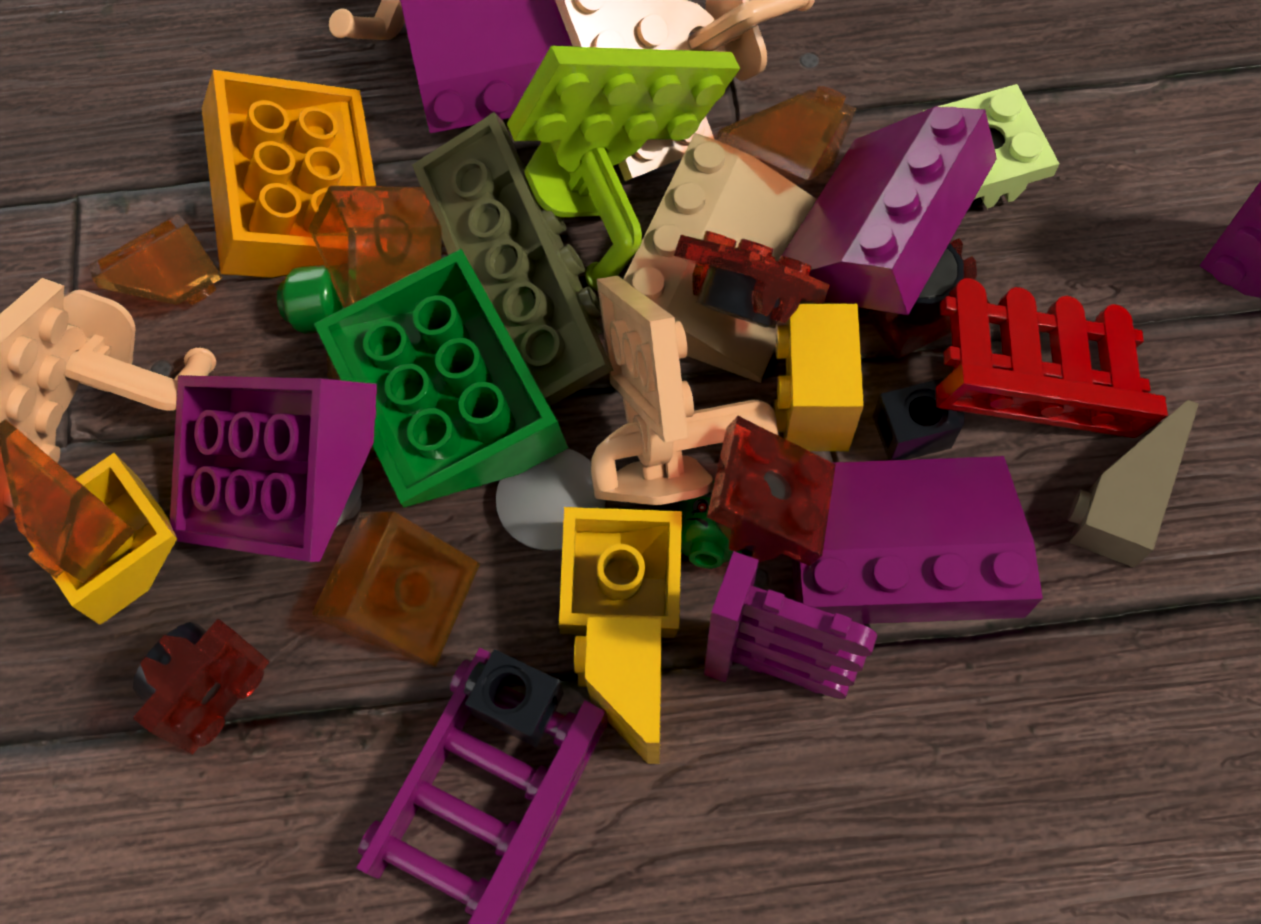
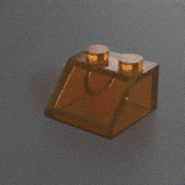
M330 185L309 226V231L330 274L331 281L343 308L441 259L442 226L423 187Z
M394 511L360 512L311 615L356 639L436 667L481 563Z

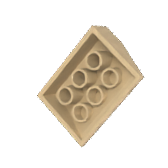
M694 133L623 280L674 316L675 321L682 323L687 341V356L761 383L776 349L777 325H786L789 304H795L798 297L786 296L775 329L731 317L700 305L696 301L712 257L733 261L770 274L817 199L744 149Z

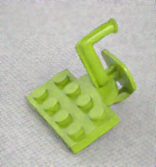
M550 46L507 122V126L514 141H541L524 172L536 201L544 210L552 211L558 217H601L613 244L600 262H593L586 268V281L595 291H598L597 279L618 276L642 243L640 223L613 166L636 153L647 140L673 139L680 141L689 139L698 130L702 120L716 101L724 95L725 89L741 69L732 52Z

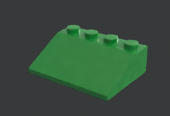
M462 248L314 323L340 380L377 384L376 418L372 446L403 508L519 475L568 449L554 414Z

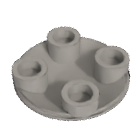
M566 449L519 475L500 480L496 492V508L504 529L518 542L538 550L562 551L564 507L605 508L606 500L594 497L591 461L571 449Z

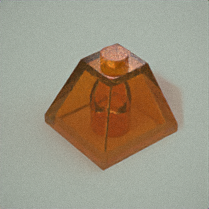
M818 86L816 91L808 90L720 129L715 140L806 180H810L834 165L857 108L844 103L846 99L844 94L828 87Z
M178 214L173 215L89 264L92 279L98 288L178 305L185 300L190 305L202 301L216 291L217 288L213 283L223 278L188 224Z
M4 419L0 423V448L17 527L36 546L28 555L53 577L58 578L66 571L84 584L135 531L8 420Z

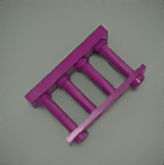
M480 647L472 661L465 659L456 670L450 684V691L454 692L383 821L375 820L365 832L358 847V854L362 858L356 868L372 877L380 879L388 863L465 904V913L472 916L468 924H506L608 725V718L605 710L585 700L577 715L569 711L565 716L555 711L545 733L555 737L553 744L560 748L549 768L541 765L538 769L462 731L471 714L465 705L469 697L464 694L466 682L476 664L480 661L487 663L491 656L490 652ZM505 685L498 691L495 697V705L501 709H512L524 700L525 695ZM449 752L526 791L525 798L531 801V804L521 823L519 824L512 820L507 825L432 785ZM419 807L496 847L495 854L502 859L490 881L482 877L477 882L401 840Z

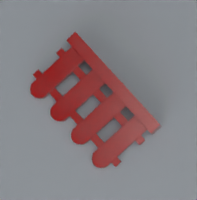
M971 278L960 280L950 291L949 296H946L940 302L941 315L950 316L952 346H949L943 352L944 365L954 366V371L936 387L937 408L1130 438L1138 437L1168 416L1166 397L1149 393L1151 391L1149 379L1140 378L1136 348L1144 342L1142 330L1134 329L1132 317L1124 307L1111 304L1096 316L1095 322L1087 321L1082 304L1074 297L1062 296L1048 308L1047 313L1037 312L1034 296L1028 290L1021 287L1011 288L1000 299L999 304L995 305L987 303L985 288L981 283ZM989 323L1000 325L1003 355L995 354L991 351ZM1039 332L1049 333L1052 363L1042 361ZM1088 340L1097 341L1101 371L1092 370Z

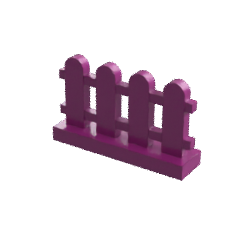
M733 551L711 611L704 675L726 683L732 663L736 662L747 666L748 669L772 675L802 686L804 689L814 693L845 699L849 687L854 685L857 673L862 671L866 657L872 654L878 636L877 633L865 625L851 621L852 618L838 613L834 615L788 599L779 592L770 589L766 591L754 587L759 560Z

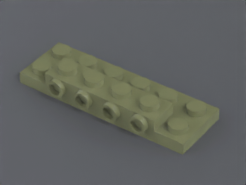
M493 112L412 164L448 255L462 248L549 407L613 371V367L598 334L602 333L596 319L601 316L600 301L590 287L582 288L578 275L585 271L584 265L575 249L570 244L564 246L559 236L560 233L566 230V225L562 217L555 216L552 211L544 210L536 201L524 171L527 165L520 160L504 121Z

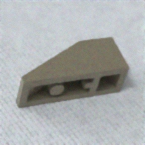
M1187 400L1107 469L1088 492L1081 489L1077 492L1067 517L1068 521L1075 523L1069 543L1133 568L1154 550L1199 403Z

